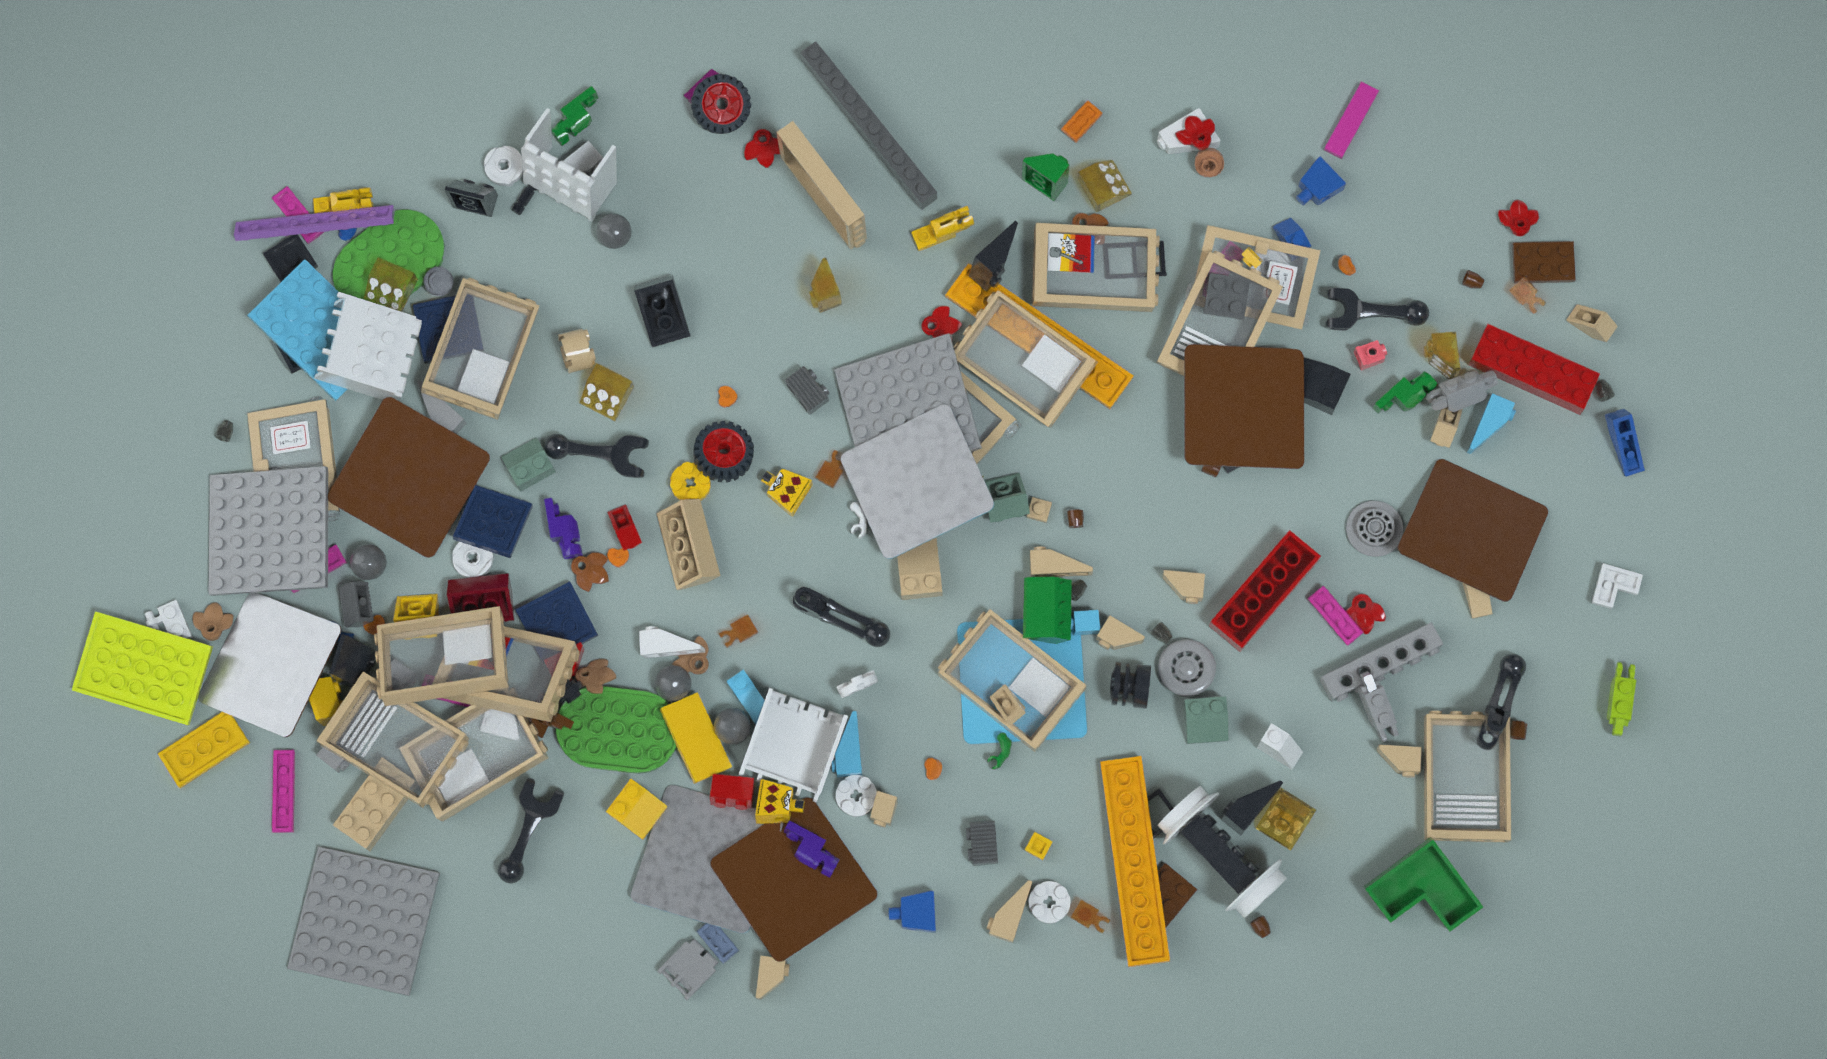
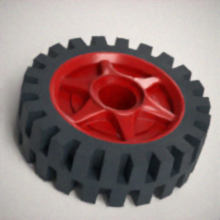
M717 74L704 79L696 87L691 98L693 117L696 118V122L703 129L711 133L726 134L737 130L746 122L747 117L750 115L751 97L747 92L748 89L737 78L727 74ZM718 99L725 101L726 106L723 110L717 107Z
M716 421L711 426L709 424L705 426V429H702L699 435H697L693 449L694 462L697 465V469L700 472L703 471L705 477L710 476V480L718 479V482L723 480L731 482V479H734L735 481L749 470L754 455V444L751 436L747 435V431L745 429L742 430L739 424L734 426V422L730 421L729 424H725V421H721L718 424ZM725 449L728 451V453L722 454L719 452V450Z

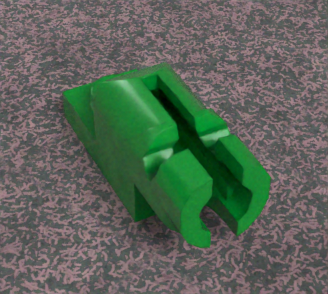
M592 86L560 109L564 120L561 119L551 130L561 146L570 141L568 134L576 137L577 134L591 124V116L585 108L593 106L598 99L597 92Z
M1425 371L1410 382L1403 377L1374 404L1373 409L1378 414L1382 410L1386 412L1394 405L1392 402L1394 401L1404 412L1411 410L1425 398L1426 393H1430L1438 384Z

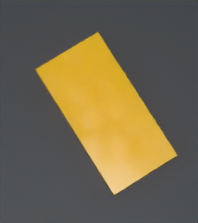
M698 692L660 708L661 714L694 784L712 777L713 774H719L732 768Z
M221 712L159 752L158 755L177 786L181 789L250 744L234 716Z

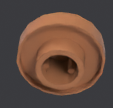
M1215 148L1199 151L1195 157L1196 171L1204 177L1217 176L1224 168L1223 155Z

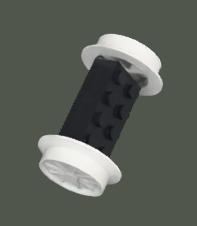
M1199 786L1158 824L1159 828L1166 834L1163 844L1166 845L1181 833L1237 894L1243 892L1225 911L1228 912L1236 909L1243 918H1246L1287 879L1279 870L1282 860L1279 859L1261 875L1259 872L1260 867L1253 860H1247L1244 856L1246 854L1245 851L1238 844L1236 846L1230 841L1231 836L1224 829L1219 830L1215 825L1217 823L1210 814L1205 815L1202 813L1219 796V792L1209 795Z

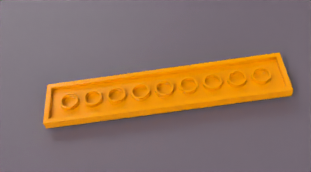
M967 264L945 294L946 298L975 317L981 308L985 309L988 305L987 299L992 292L1001 291L1098 361L1079 389L1107 408L1111 409L1134 375L999 284L995 288L991 287L986 292L969 277L972 265ZM1004 303L1001 304L987 324V326L1028 354H1031L1045 334Z
M1142 756L1101 761L1128 967L1170 962Z

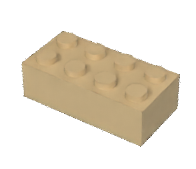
M383 757L375 766L376 770L412 792L419 785L414 779ZM369 775L333 826L368 851H371L408 799Z

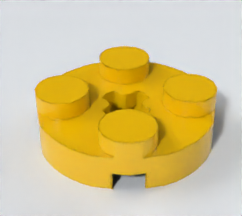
M685 462L672 473L670 487L678 500L700 499L702 501L710 492L711 480L710 476L705 477L703 471L700 472L697 469L695 463ZM691 478L695 479V480H694V483H695L696 485H695L694 487H693V486H690L689 488L686 487V486H687V483H686V480H687V479H689V480H690Z

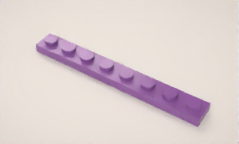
M393 205L236 222L234 238L235 241H247L250 239L394 224L395 209Z

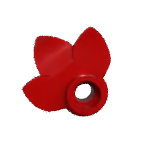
M1188 116L1185 120V129L1176 132V138L1184 145H1193L1199 150H1205L1211 144V135L1215 131V124L1211 118L1202 122L1197 116Z
M766 129L756 131L753 135V140L746 144L744 151L747 161L757 158L758 162L765 168H769L772 165L774 154L780 155L778 139L772 137L771 132ZM761 137H765L767 139L765 142L759 141Z
M1515 200L1510 206V210L1498 211V218L1502 225L1510 227L1514 235L1521 237L1530 231V226L1537 223L1539 214L1537 210H1528L1527 205L1523 201Z
M940 306L933 311L931 316L924 318L922 330L926 335L936 338L948 333L950 335L956 333L961 328L962 323L949 316L950 308L948 306ZM930 323H933L935 325V328L929 329L928 325Z
M1366 594L1356 595L1352 600V606L1346 610L1365 635L1371 632L1374 621L1383 622L1386 619L1382 606L1372 602L1371 598ZM1359 601H1365L1366 606L1360 608L1358 606Z

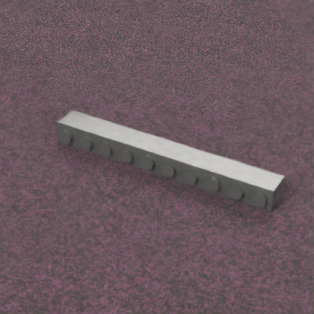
M815 41L800 52L801 61L921 211L937 199L935 188L820 45Z

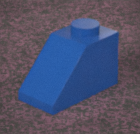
M1292 218L1273 226L1281 242L1311 248V244L1303 229ZM1288 254L1291 262L1301 257Z

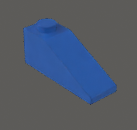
M1625 409L1605 414L1608 431L1624 476L1627 477L1645 471L1632 414Z

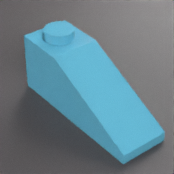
M1492 393L1467 453L1472 454L1503 428L1508 420L1512 421L1516 412L1513 409L1514 402Z
M742 670L727 680V684L756 725L765 700L746 672Z
M852 711L835 753V760L832 761V771L837 772V778L862 775L857 711Z

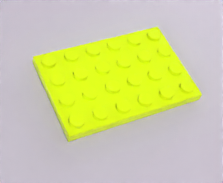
M95 611L72 691L190 725L213 646Z

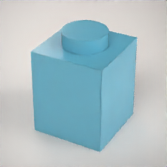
M1099 610L1073 612L1071 630H1073L1074 636L1099 633Z

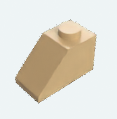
M1579 304L1576 305L1567 318L1568 323L1593 339L1604 342L1609 340L1618 327L1607 312Z
M1447 407L1441 409L1430 441L1438 446L1450 448L1463 409L1455 412L1449 411Z
M1164 570L1163 579L1181 600H1186L1188 604L1202 602L1205 574Z
M1109 616L1098 633L1096 640L1099 641L1098 644L1107 650L1109 648L1117 650L1142 644L1145 636L1114 617Z
M1379 745L1377 747L1379 755L1397 774H1402V777L1414 778L1415 775L1420 773L1421 747Z
M877 791L870 819L874 821V825L884 828L886 825L891 826L898 804L896 796Z
M760 957L756 999H763L784 982L785 976H789L790 964H786L787 960L778 962L773 957Z

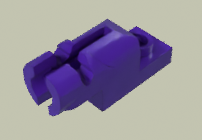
M553 498L544 499L552 542H558L564 559H575L578 556H583L581 545L575 544L580 541L578 522L572 515L557 517V515H560L558 503H555Z
M789 821L784 833L792 841H801L794 855L796 859L813 868V870L822 865L821 873L830 878L840 859L836 858L826 849L825 851L821 850L826 842L825 839Z

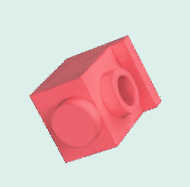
M1376 340L1355 348L1354 355L1361 371L1384 362L1385 355H1387L1384 344H1379V341ZM1374 350L1376 354L1370 355L1369 351Z

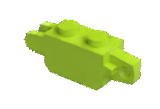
M1617 662L1615 677L1611 681L1607 720H1609V724H1613V736L1621 737L1623 727H1628V723L1632 718L1636 679H1634L1636 667L1633 664H1630L1628 668V678L1621 677L1623 664Z

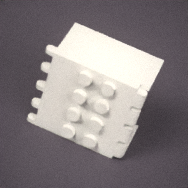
M547 108L525 138V144L521 148L523 183L538 189L541 194L545 193L554 198L557 203H563L573 209V212H579L592 222L595 219L596 212L617 184L616 146H611L591 177L579 170L576 171L571 165L562 160L558 161V158L549 154L552 148L551 112Z
M338 292L337 297L340 299L334 302V306L341 308V311L333 310L332 313L339 317L336 330L328 329L327 334L334 336L331 349L323 348L322 350L323 354L329 355L326 367L318 366L317 371L320 372L315 374L314 379L381 400L386 397H392L396 400L401 398L407 382V378L401 377V374L408 375L412 359L407 358L406 355L413 356L417 340L411 338V336H419L422 320L416 319V316Z
M769 688L739 775L743 776L745 769L759 773L757 782H760L762 775L778 780V784L785 782L798 787L796 796L800 795L801 789L815 793L813 802L817 803L848 716L829 710L828 716L825 718L823 717L825 709L810 704L808 710L805 711L803 709L806 702L790 697L788 704L784 703L785 694Z

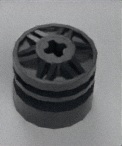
M1116 662L1110 682L1111 705L1117 706L1118 696L1122 697V706L1126 705L1129 697L1132 698L1133 707L1147 709L1151 665L1137 664L1135 673H1130L1129 663H1126L1125 672H1121V662Z

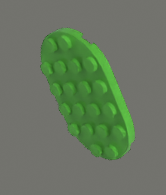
M414 210L395 211L394 224L370 226L341 250L333 268V282L336 290L393 309L392 303L399 305L424 285V276L429 269L441 267L445 247L441 231L435 222L423 213ZM371 278H375L378 281V286L374 287V290L371 289ZM383 283L391 287L389 294L383 295L381 291ZM400 289L402 291V296L398 297V300L396 301L394 290ZM369 292H372L374 294L373 299L372 297L371 299L368 297ZM381 297H384L386 299L385 304H382L380 302Z
M603 686L602 694H594L584 688L579 690L582 694L580 697L569 704L565 701L559 711L560 715L574 721L571 729L563 727L562 730L556 728L558 742L564 753L572 761L586 768L635 774L647 773L663 766L672 757L677 748L660 711V708L669 704L663 698L651 692Z

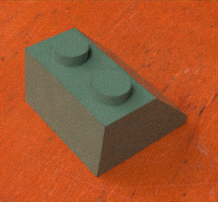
M537 437L501 456L520 492L556 473Z
M1020 473L984 480L994 501L993 509L987 512L990 523L1030 514L1027 494Z
M1226 696L1184 700L1187 744L1229 741Z

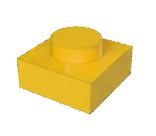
M1250 247L1242 253L1244 256L1242 260L1250 268L1252 266L1257 268L1263 262Z
M1034 832L1025 851L1043 861L1053 841Z

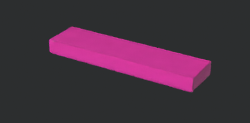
M1361 81L1326 144L1324 151L1340 159L1343 158L1379 90Z
M273 750L272 833H294L295 750Z

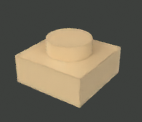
M1032 497L1029 507L1030 514H1027V518L1047 523L1052 502Z

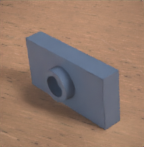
M706 923L696 931L723 964L739 952V949L720 927Z

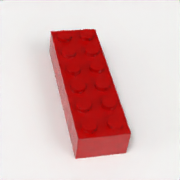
M1487 324L1468 364L1484 373L1494 371L1498 379L1578 415H1581L1600 376V373L1490 324Z
M1289 530L1210 621L1209 627L1236 650L1241 652L1319 562L1321 555Z

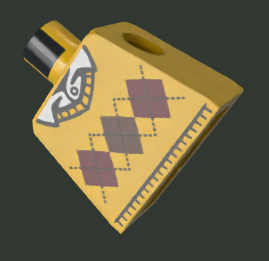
M781 469L777 476L767 471L761 482L770 486L767 491L768 497L792 517L813 486L811 479L785 469Z
M761 779L755 813L756 824L788 823L791 811L803 813L805 801L793 799L792 787Z

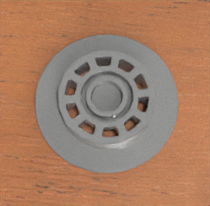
M1368 501L1358 505L1349 515L1346 524L1347 536L1352 546L1360 553L1373 557L1387 555L1396 549L1404 530L1403 522L1398 512L1389 504L1381 501Z
M1184 639L1170 644L1163 651L1159 659L1158 671L1161 681L1170 691L1181 696H1194L1202 693L1211 685L1216 673V663L1211 651L1205 645L1195 640Z

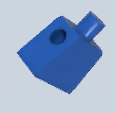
M1320 156L1301 178L1299 187L1302 192L1296 196V199L1303 206L1310 200L1316 205H1320L1343 191L1346 182Z
M934 891L902 897L901 907L889 908V920H902V929L936 933Z

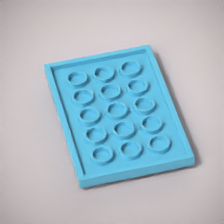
M304 259L247 316L331 398L337 401L348 389L314 379L315 374L320 372L317 371L318 366L326 367L329 355L323 354L322 350L323 348L331 349L334 336L327 334L328 329L336 330L339 317L332 313L333 310L341 311V308L334 306V302L340 298L337 297L338 291Z

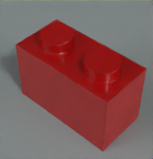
M713 774L710 804L717 808H725L727 806L735 807L738 810L752 809L755 788L754 778Z

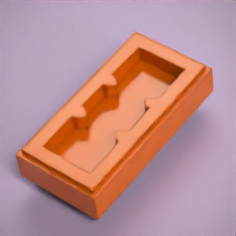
M1087 100L1061 128V131L1077 143L1103 113Z

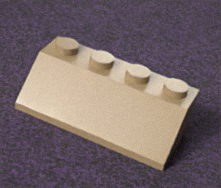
M700 499L680 500L656 513L677 590L708 583L721 576Z

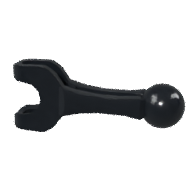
M1331 288L1327 290L1328 299L1341 302L1345 311L1341 317L1328 319L1325 322V327L1329 330L1347 331L1353 327L1357 320L1375 317L1405 319L1410 325L1420 326L1428 320L1430 312L1428 306L1420 300H1413L1407 305L1400 306L1376 305L1360 301L1356 293L1351 289Z
M552 434L546 439L544 449L546 454L552 459H562L567 455L600 458L611 462L616 471L624 477L643 478L644 470L640 467L632 466L629 463L628 457L634 449L647 448L649 440L626 435L620 438L615 445L590 446L569 441L562 434Z
M808 587L799 588L793 597V606L798 611L818 618L821 622L848 631L860 639H865L873 647H882L890 639V629L885 623L881 621L873 622L871 618L851 611L833 599L827 598ZM800 597H805L808 599V602L801 601ZM832 610L866 626V629L863 630L829 614V611Z
M1508 654L1500 662V671L1494 692L1486 706L1485 718L1476 740L1477 745L1482 749L1492 750L1511 715L1512 702L1517 687L1526 671L1525 660L1518 654ZM1507 678L1511 680L1503 706H1499V698ZM1484 734H1490L1493 737L1490 743L1484 741Z
M530 777L527 778L519 795L520 805L525 812L521 834L509 857L504 858L499 863L497 869L498 876L505 883H516L523 877L524 866L522 860L530 836L542 819L552 817L558 812L564 791L556 790L550 801L545 803L538 802L533 796L535 780Z

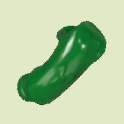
M1002 732L997 735L1001 753L998 756H990L987 760L988 763L992 760L997 761V765L992 767V770L1000 768L1010 755L1012 740L1007 737L1006 733Z

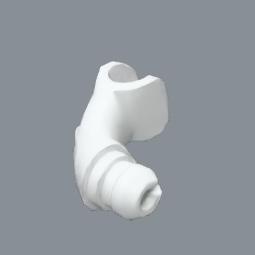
M852 502L850 509L857 514L860 522L852 527L851 532L853 535L857 530L862 531L858 537L862 539L866 534L868 520L861 505L858 502Z

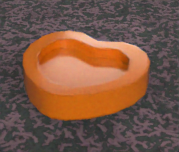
M1347 255L1339 258V269L1348 276L1353 275L1356 269L1352 264L1351 258Z
M729 386L719 388V405L724 408L732 406L738 398L736 392Z
M611 548L607 556L613 566L620 568L628 561L629 552L628 550L623 551L622 548L619 550Z
M375 615L373 622L363 625L369 634H377V625L385 624V620L381 615Z
M928 758L925 761L924 766L927 770V778L929 780H936L942 772V763L935 758Z

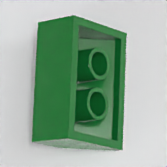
M1054 153L1026 157L1022 161V180L1052 201H1055L1068 184L1070 164H1068L1066 158L1061 155L1056 156Z
M1059 577L1024 578L1023 638L1052 644L1071 640L1072 580Z

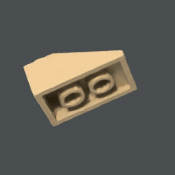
M937 538L897 556L902 600L943 596Z

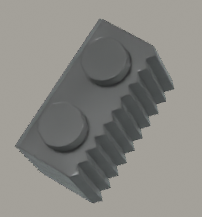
M803 366L786 378L785 384L807 413L811 415L829 401L827 395L830 393L823 384L819 386L815 381L817 376L812 369L807 370Z
M353 581L339 587L344 626L347 628H359L374 620L372 618L374 615L371 610L372 603L369 598L371 595L368 590V582Z
M995 821L970 822V828H966L967 840H971L972 847L968 849V861H973V866L998 864Z

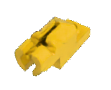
M370 187L358 190L351 189L332 192L329 197L313 198L314 214L373 207L374 203L371 201V198H373L372 190Z
M964 206L931 220L929 225L914 230L911 234L918 251H922L955 238L956 233L974 225V220L972 216H969L968 206Z

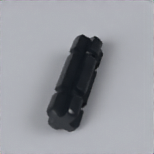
M529 184L518 198V203H515L512 211L518 215L522 214L525 209L524 206H527L535 193L534 190H537Z

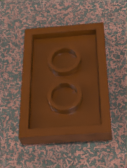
M1574 241L1513 242L1514 283H1566L1576 281Z
M1165 863L1158 871L1165 927L1167 928L1198 889Z

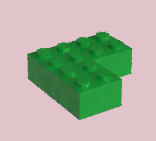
M1431 837L1363 886L1390 923L1425 899L1448 931L1451 932L1483 908V905Z

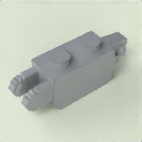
M1477 370L1467 372L1440 383L1438 389L1426 394V400L1431 403L1430 406L1434 411L1446 407L1452 412L1484 401L1487 397L1486 390L1498 384L1497 376L1494 371L1479 374Z
M1368 671L1360 674L1363 686L1358 689V693L1369 721L1376 729L1382 742L1387 740L1383 730L1387 727L1390 728V732L1394 737L1399 735L1395 725L1397 721L1383 686L1378 680H1373Z

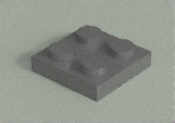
M1210 273L1203 314L1244 320L1250 279Z

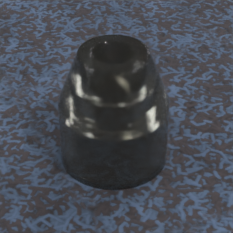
M1602 379L1596 382L1595 390L1600 402L1607 401L1615 396L1611 385L1606 380Z
M224 420L217 427L214 437L220 441L229 442L233 434V423Z
M1080 579L1072 583L1071 599L1075 602L1084 595L1087 588L1083 580Z
M1162 621L1151 631V634L1158 641L1165 644L1173 637L1170 629Z

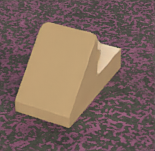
M1006 684L990 696V699L1010 726L1026 713L1025 706Z

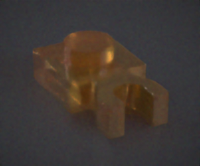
M1525 276L1509 290L1522 305L1527 302L1533 314L1538 311L1534 307L1535 302H1539L1542 307L1546 304L1542 298L1536 297L1535 294L1538 290Z
M836 450L832 453V461L829 463L825 460L815 477L816 480L834 489L843 473V470L840 469L843 466L841 460H836L838 455Z
M747 614L730 624L732 630L719 633L721 638L724 636L730 637V641L725 643L726 648H729L735 640L738 639L742 643L758 634V631Z
M1080 900L1071 916L1072 920L1088 929L1092 924L1101 934H1103L1104 929L1099 927V923L1104 921L1109 924L1110 919L1107 917L1098 916L1099 910L1083 900Z

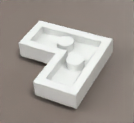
M1603 563L1591 604L1612 609L1617 590L1637 596L1643 575Z

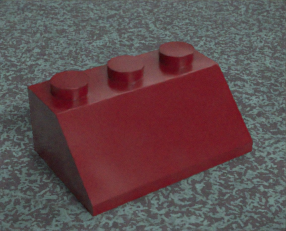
M509 573L448 580L447 598L451 614L500 606L504 622L514 621L513 595Z

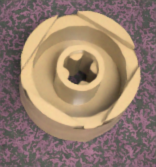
M581 328L558 335V340L563 345L560 347L565 367L566 369L568 368V374L592 368L595 365V353L593 348L589 349L590 337L587 329L583 330Z

